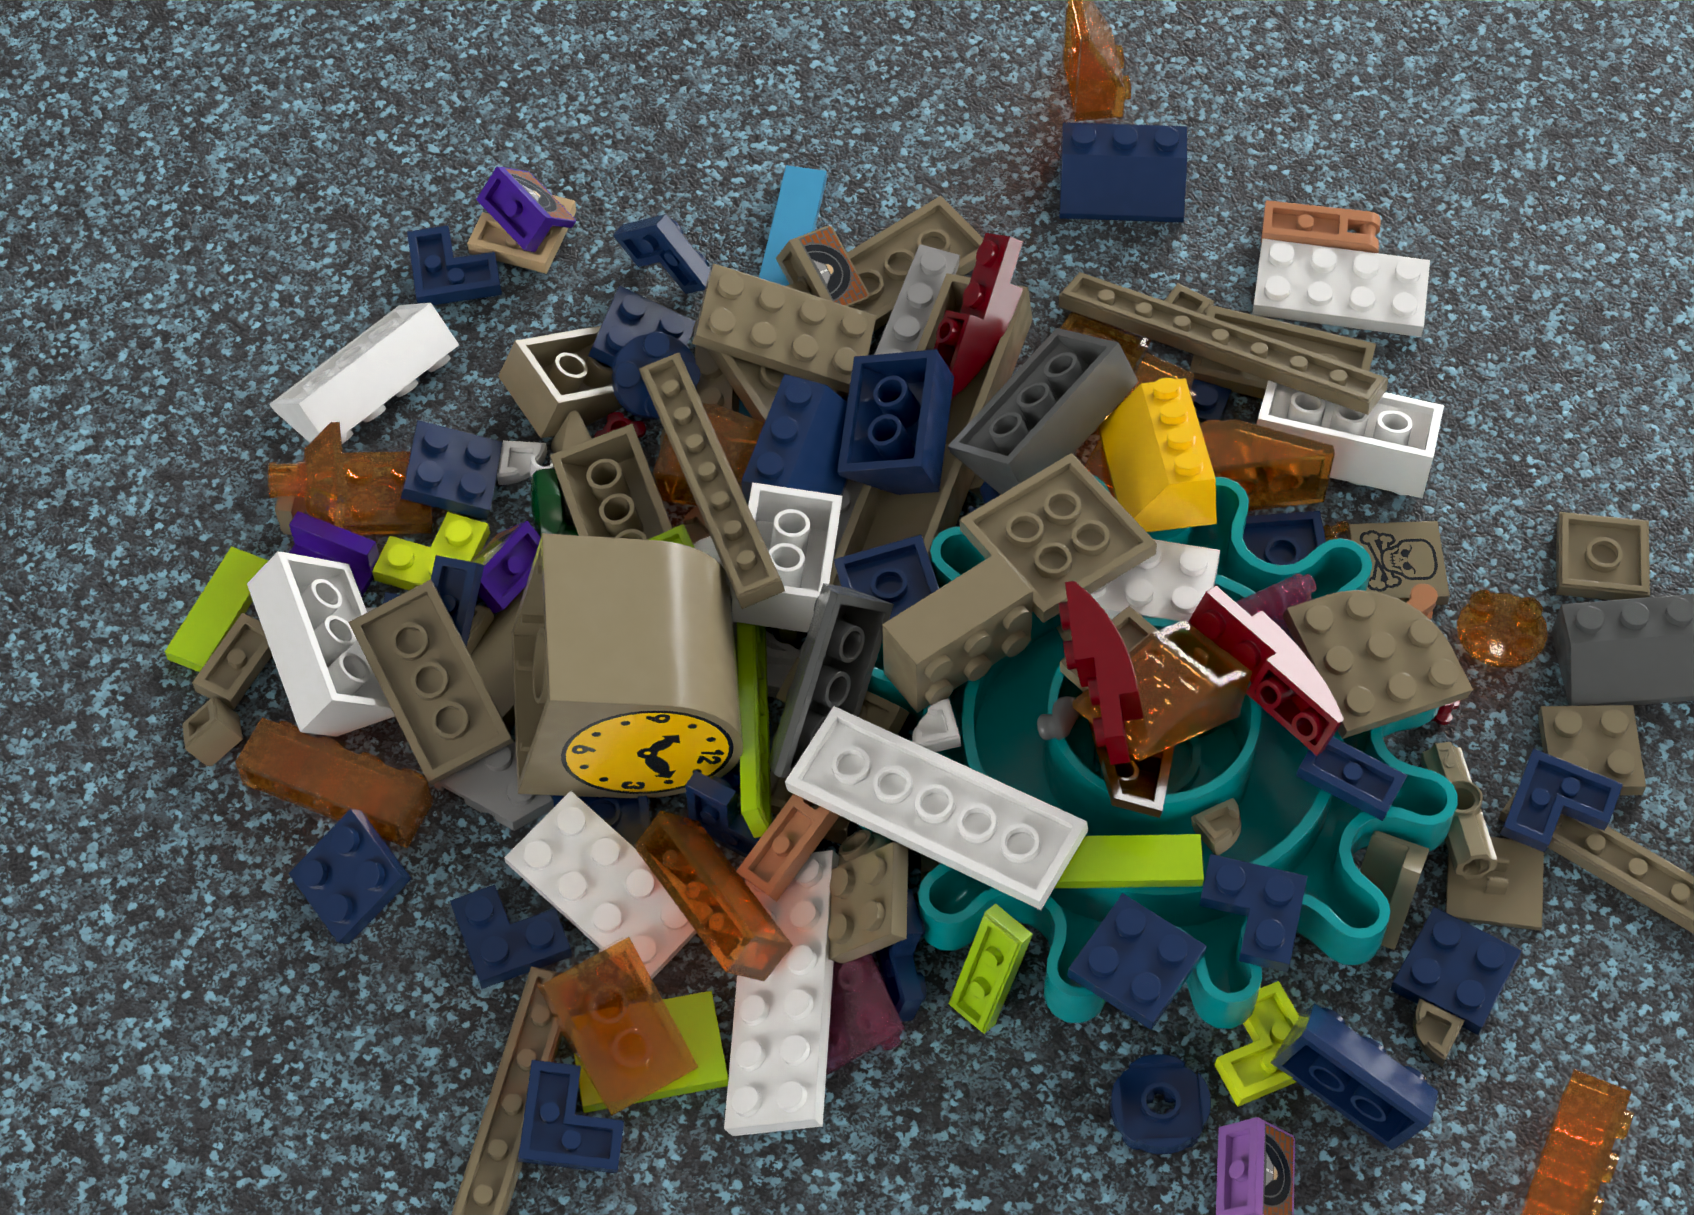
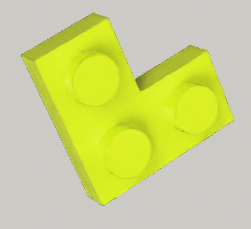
M447 512L431 547L389 536L373 568L374 580L405 590H411L415 586H419L431 579L436 555L471 562L485 546L490 535L489 524Z
M1279 981L1260 988L1253 1014L1243 1023L1253 1043L1217 1057L1214 1064L1237 1107L1296 1083L1291 1076L1270 1063L1299 1018L1297 1011Z

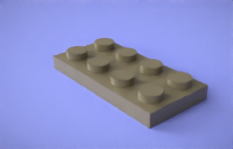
M942 196L937 197L847 252L869 293V298L865 302L851 308L877 316L874 332L888 323L919 244L960 255L956 275L964 276L974 270L976 253L983 242V238Z
M713 263L709 272L692 344L849 393L854 356L868 355L877 316Z
M1213 305L1208 306L1206 316L1370 371L1376 348L1375 343ZM1195 354L1188 375L1191 378L1231 389L1232 392L1261 399L1264 398L1268 380Z
M431 579L348 622L427 781L431 785L514 743Z

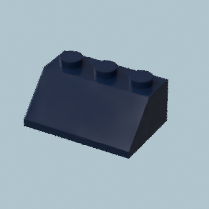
M1063 122L1060 153L1059 218L1184 222L1187 175V126Z
M937 349L854 356L837 470L841 477L896 495L939 492L954 376Z
M784 374L742 478V494L747 505L749 504L752 482L843 495L848 479L841 477L837 470L847 402L827 385Z
M1315 1003L1298 1018L1270 1062L1391 1150H1394L1427 1127L1433 1118L1438 1091L1427 1084V1079L1422 1073L1412 1067L1402 1066L1386 1054V1050L1380 1043L1369 1037H1361L1347 1027L1344 1019L1335 1011L1321 1008Z

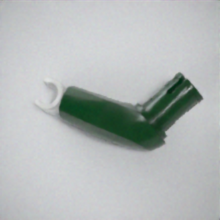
M533 454L531 456L530 474L531 507L535 531L540 537L542 533L579 536L576 527L570 525V520H567L561 485L551 457L550 465L544 467L536 463V454Z

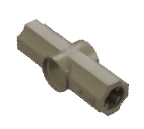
M1451 742L1436 743L1429 750L1422 752L1421 765L1424 769L1432 770L1445 776L1453 784L1458 794V806L1445 838L1455 874L1464 876L1466 880L1482 878L1486 873L1496 869L1498 861L1481 810L1482 792L1471 780L1461 747H1455Z

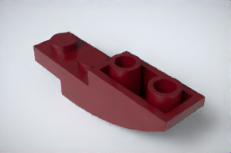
M985 233L983 242L976 253V264L969 285L963 294V304L960 313L946 310L943 320L937 328V339L933 350H938L954 376L951 399L962 391L983 368L995 351L1000 338L1005 334L1014 315L1023 288L1010 282L1022 248L1023 241L1011 236Z
M1075 581L1065 582L1067 601L1059 603V612L1063 631L1071 630L1072 640L1063 641L1067 669H1077L1081 687L1089 688L1092 707L1100 706L1102 717L1093 718L1097 747L1106 746L1110 765L1130 762L1125 721L1143 719L1144 715L1135 672L1128 650L1116 626L1091 594Z
M1218 586L1206 591L1186 625L1251 682L1246 691L1248 696L1316 756L1321 754L1344 719L1335 698L1319 672L1298 645L1262 610L1251 616Z

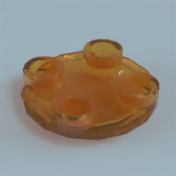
M1488 590L1476 591L1471 595L1469 603L1462 608L1457 620L1458 639L1466 652L1482 663L1494 667H1517L1529 663L1543 651L1548 638L1547 624L1542 616V605L1535 598L1531 597L1521 598L1509 593H1492Z

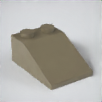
M601 326L514 341L498 377L540 438L555 436L571 411L576 410V412H579L585 426H588L623 408L614 395L612 367L588 356Z

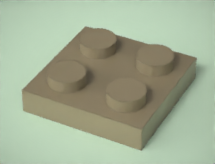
M1633 705L1541 706L1538 713V721L1544 753L1622 783L1623 786L1619 795H1643L1646 781Z
M892 842L832 869L829 886L831 893L830 924L828 928L829 960L846 964L907 939L908 847Z

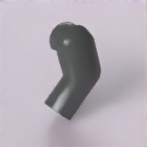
M1064 696L1056 700L1053 705L1052 714H1042L1037 719L1040 737L1044 740L1057 738L1058 741L1068 737L1076 721L1081 719L1086 712L1084 702L1078 697Z

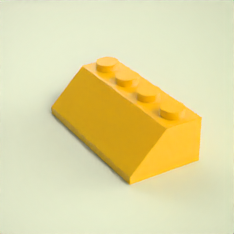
M1162 378L1155 382L1141 383L1099 425V435L1116 500L1146 532L1217 524L1216 478L1186 378Z

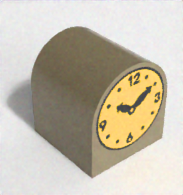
M542 533L511 632L518 794L566 796L572 791L576 796L638 798V796H647V798H655L686 792L685 785L695 770L709 778L710 776L721 778L726 775L740 760L743 752V738L730 582L723 566L710 555L679 543Z

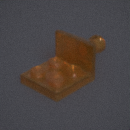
M330 422L304 449L303 462L287 464L268 463L269 498L283 496L304 497L305 510L312 517L358 535L431 533L432 530L431 506L400 499L410 451L343 453L340 422Z

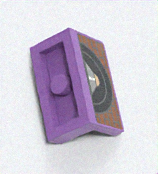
M1259 1117L1219 1127L1216 1215H1294V1136Z

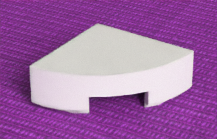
M503 440L497 474L498 484L509 485L529 478L531 476V456L536 454V463L542 466L547 456L546 443Z
M949 698L941 700L928 708V712L922 717L913 731L912 742L934 752L961 746L960 735Z

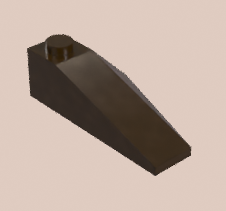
M1137 682L1144 718L1125 721L1130 762L1110 765L1106 746L1097 747L1093 718L1102 717L1100 706L1092 707L1090 697L1086 695L1084 707L1111 805L1160 818L1184 695Z

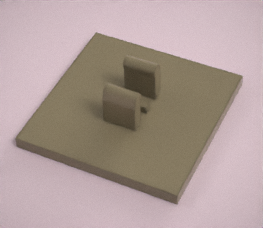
M1490 837L1498 859L1496 869L1486 873L1482 878L1466 880L1464 876L1455 874L1448 851L1446 913L1464 922L1541 931L1544 852L1512 839Z

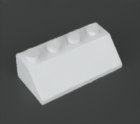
M431 303L399 305L271 402L270 406L313 446H331V448H335L352 437L353 432L351 429L363 420L366 423L381 415L386 410L384 403L394 395L401 397L413 390L418 385L416 378L426 370L433 372L444 366L451 359L448 353L459 346V344Z
M1268 380L1249 459L1264 462L1270 466L1286 467L1307 472L1314 476L1330 477L1359 486L1365 485L1391 491L1398 495H1409L1423 499L1444 405L1385 392L1369 415Z
M277 551L247 583L299 731L302 733L337 737L395 717L348 623L367 613L349 564Z

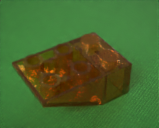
M1182 620L1151 633L1129 652L1144 718L1125 721L1129 754L1138 761L1239 716L1252 671L1187 621ZM1089 688L1073 701L1072 707L1092 724L1093 718L1102 717L1100 706L1092 707Z

